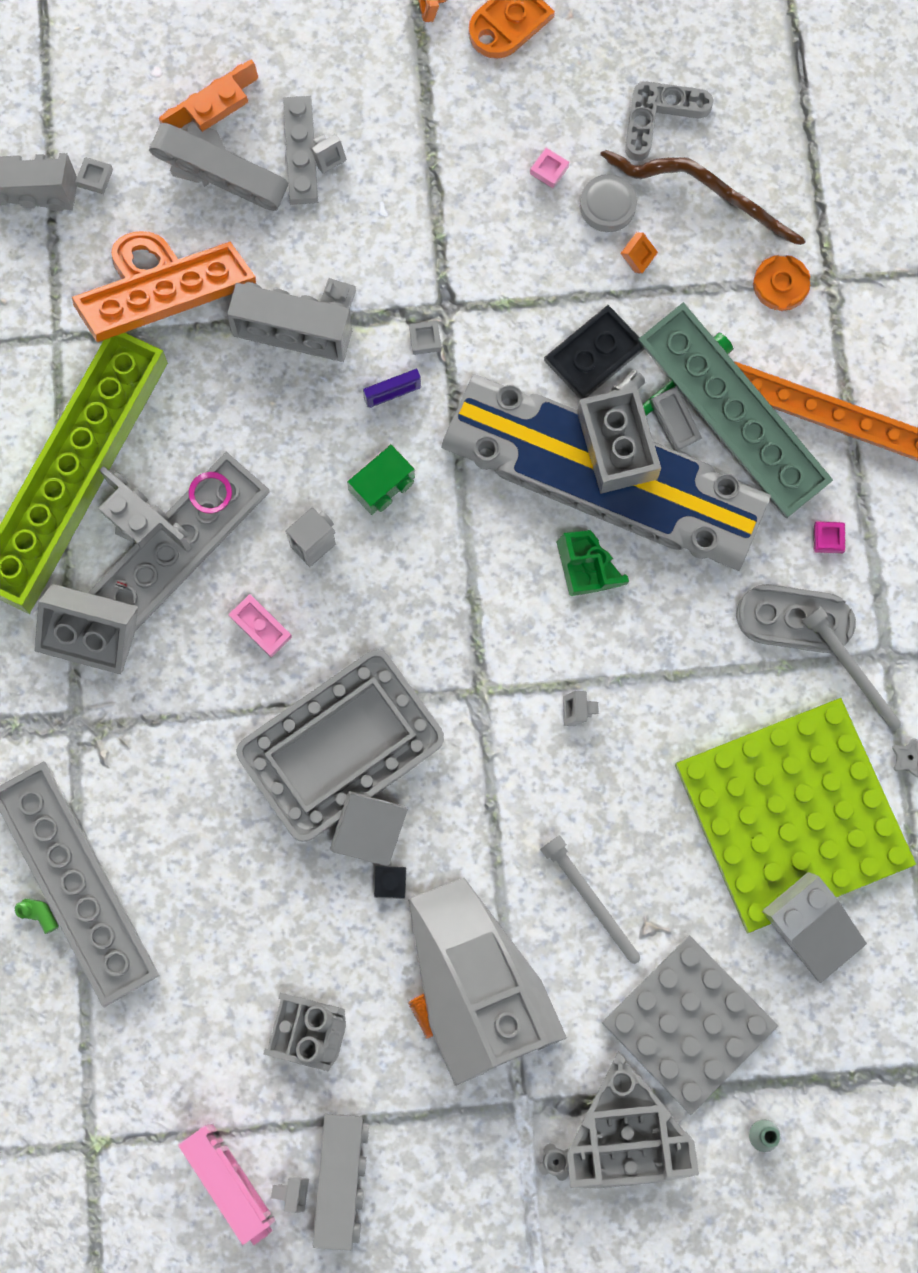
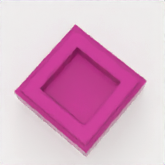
M815 522L814 553L843 554L845 552V523Z

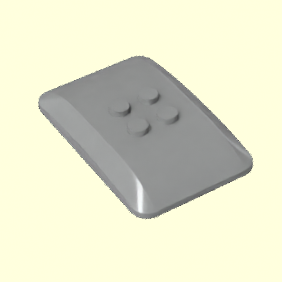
M372 650L245 737L238 744L236 755L289 833L296 840L305 842L314 839L339 821L349 791L373 798L439 750L444 742V733L391 658L381 650Z

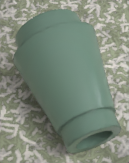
M759 1120L751 1126L749 1140L758 1151L769 1152L778 1146L780 1131L772 1121ZM767 1131H772L773 1134L770 1138V1143H767L764 1138Z

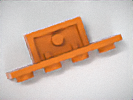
M250 59L243 64L237 65L234 70L221 78L215 79L209 86L198 93L190 95L187 100L174 108L166 110L159 117L160 124L168 123L182 128L191 121H194L203 132L249 102L242 89L259 78L255 63Z

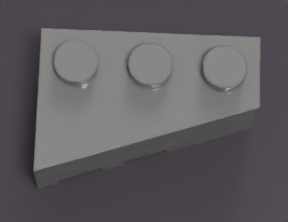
M59 153L58 159H45L46 156L44 154L35 155V160H22L20 155L0 156V205L12 203L19 204L25 208L47 207L57 212L64 209L73 210L77 189L75 182L77 175L68 153Z

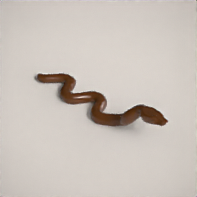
M604 150L600 153L610 165L615 166L626 175L635 179H644L663 173H687L779 237L798 245H803L806 242L802 236L779 222L759 205L729 187L716 175L690 158H660L635 166L625 157L614 152Z

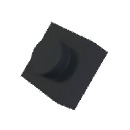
M376 866L374 898L405 899L406 867Z

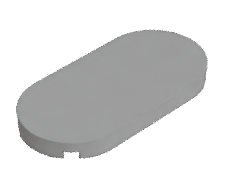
M770 584L758 585L741 598L736 610L737 623L744 635L754 642L821 653L833 652L818 632L815 633L812 629L809 630L802 621L820 606L828 614L827 620L830 623L827 625L843 646L852 638L856 628L855 614L846 604V601L835 594Z

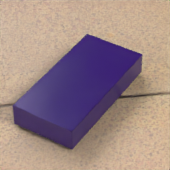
M416 368L364 388L363 395L367 407H374L420 389L421 376Z

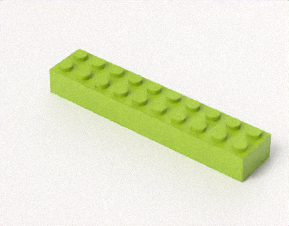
M127 333L103 340L0 524V601L30 615L105 479L100 469L104 466L107 470H110L168 364L163 350Z

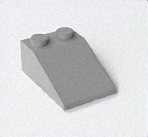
M810 872L805 874L762 911L820 984L867 945L838 899L819 876Z

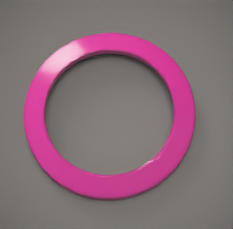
M205 472L198 475L189 487V499L192 505L198 511L207 514L222 511L227 507L232 497V488L225 476L217 472ZM205 479H217L226 487V498L218 507H202L195 499V489Z

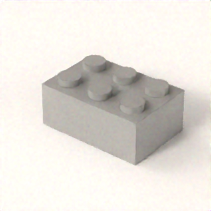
M637 386L580 399L577 414L600 494L657 480L661 471V465Z

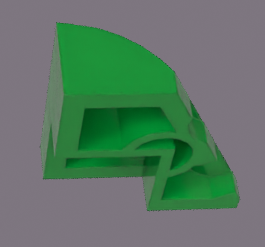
M591 530L564 533L557 540L556 543L570 596L604 591L629 583L628 576L620 574L611 562L613 557L600 546L598 538Z

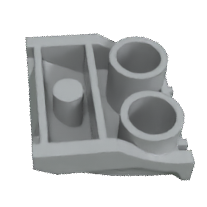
M280 993L278 999H281L270 1042L268 1049L265 1048L263 1054L329 1071L340 1052L346 1028L345 1009Z

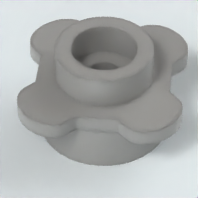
M547 1144L544 1147L545 1156L543 1162L538 1166L540 1173L543 1175H554L560 1181L567 1179L569 1176L567 1171V1153L569 1149L563 1151L557 1149L554 1144ZM554 1159L559 1160L558 1165L553 1164Z

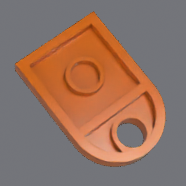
M488 0L471 17L469 23L470 42L477 52L486 57L504 58L510 56L551 21L555 16V11L543 0ZM483 35H490L494 41L484 44L479 38Z

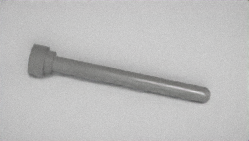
M820 606L802 620L806 627L821 635L888 726L893 730L899 729L901 726L900 720L827 625L830 622L827 620L828 614Z
M560 835L540 850L547 859L551 858L553 862L556 861L629 962L633 964L640 961L639 953L566 853L568 851L565 848L567 845Z

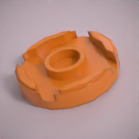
M775 255L764 260L757 268L753 281L754 291L760 302L770 309L779 311L792 310L801 305L808 296L811 286L810 273L806 266L800 260L788 255L786 257Z

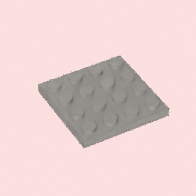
M690 935L602 1022L689 1115H692L778 1027L770 1016Z

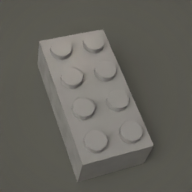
M236 282L227 312L233 337L344 362L352 335L350 309L346 308L345 305L338 302H330L329 304L319 302L316 298L307 295L301 297L293 296L282 289L271 291L251 282H246L245 284Z

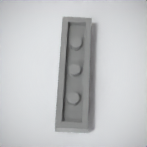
M311 96L283 97L290 205L318 203L316 161L311 149L315 146L313 142Z

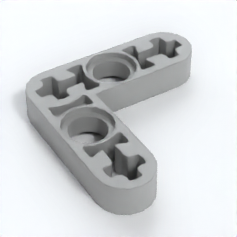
M648 81L638 83L634 88L625 146L627 156L634 161H642L648 157L652 145L656 113L690 118H705L710 114L713 106V96L711 93L704 89ZM643 92L648 93L646 107H641ZM668 95H676L680 99V103L669 105L665 98ZM686 98H689L688 107L684 106ZM698 100L703 101V108L697 107ZM638 116H645L648 118L649 124L641 127L635 124L634 119ZM637 135L642 136V148L640 151L635 150Z

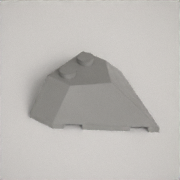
M619 1051L567 1153L570 1188H609L659 1183L699 1175L694 1140L672 1117L673 1115L642 1078L627 1064L626 1059Z

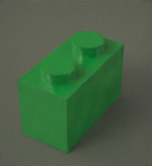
M390 444L347 481L348 491L373 515L377 510L379 512L384 511L392 503L393 500L391 498L399 491L404 493L414 484L415 469Z

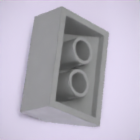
M51 584L38 602L34 651L121 675L136 630L138 606Z

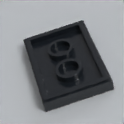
M607 305L546 355L544 361L579 399H584L640 354L644 348L638 342L640 337Z

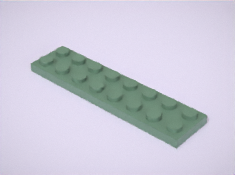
M684 302L638 339L642 347L673 384L677 386L678 390L761 489L771 495L770 499L786 518L833 481L832 477Z

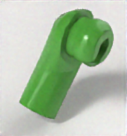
M23 899L16 904L15 914L17 917L38 920L45 934L59 928L46 902Z

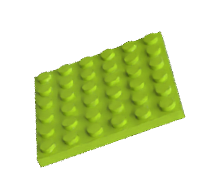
M842 698L815 707L675 764L747 934L771 924L762 911L808 872L819 876L834 896L839 897L917 865Z

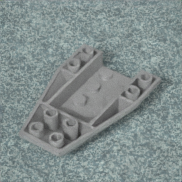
M465 878L408 900L429 1025L455 1086L483 1075L492 1068L538 1049L539 1051L567 1038L542 980Z

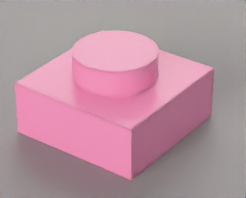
M545 148L531 167L530 174L551 188H554L569 168V162L548 148Z

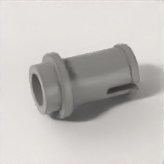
M631 370L618 386L614 385L611 388V392L637 386L639 389L645 384V378L641 373L635 377L637 371Z

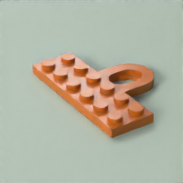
M137 231L123 235L112 246L113 266L122 279L73 296L72 301L73 306L96 342H100L233 294L236 282L256 284V276L231 242L178 259L161 236L152 232ZM148 250L149 253L155 255L160 263L153 269H139L132 263L134 259L132 252Z

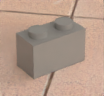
M313 507L285 530L290 547L309 567L336 545L334 537L336 532L332 528L334 525L333 521L325 512L321 511L318 513Z

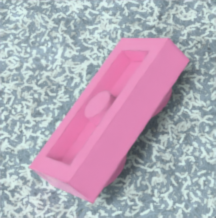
M250 594L228 614L270 658L292 638V635Z

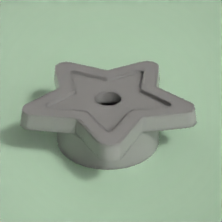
M913 738L906 746L893 745L892 749L896 754L894 770L909 771L915 777H918V740ZM908 755H911L913 760H909Z

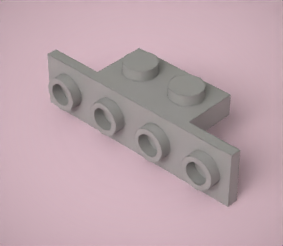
M104 466L100 469L107 483L116 490L98 508L107 519L141 548L156 533L162 530L186 552L191 549L186 539L188 533L179 524L175 523L172 526L167 521L168 516L158 506L155 505L151 508L146 503L148 499L137 488L133 491L126 486L128 482L119 472L115 471L112 474Z

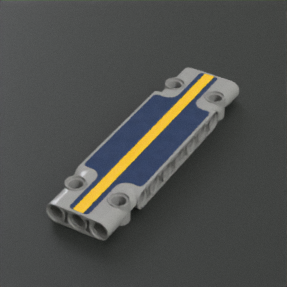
M473 374L441 446L444 450L474 461L481 469L496 470L498 476L509 482L675 550L688 549L696 558H709L737 571H740L771 495L740 483L732 474H718L711 465L654 442L661 465V471L657 480L600 494L577 410L538 394L525 395L514 385L503 386L477 374ZM506 398H512L517 403L514 406H506L502 401ZM488 448L494 454L491 457H483L479 452L482 449ZM726 486L731 490L732 494L723 495L719 492L718 487ZM704 537L708 539L710 546L701 547L696 539Z

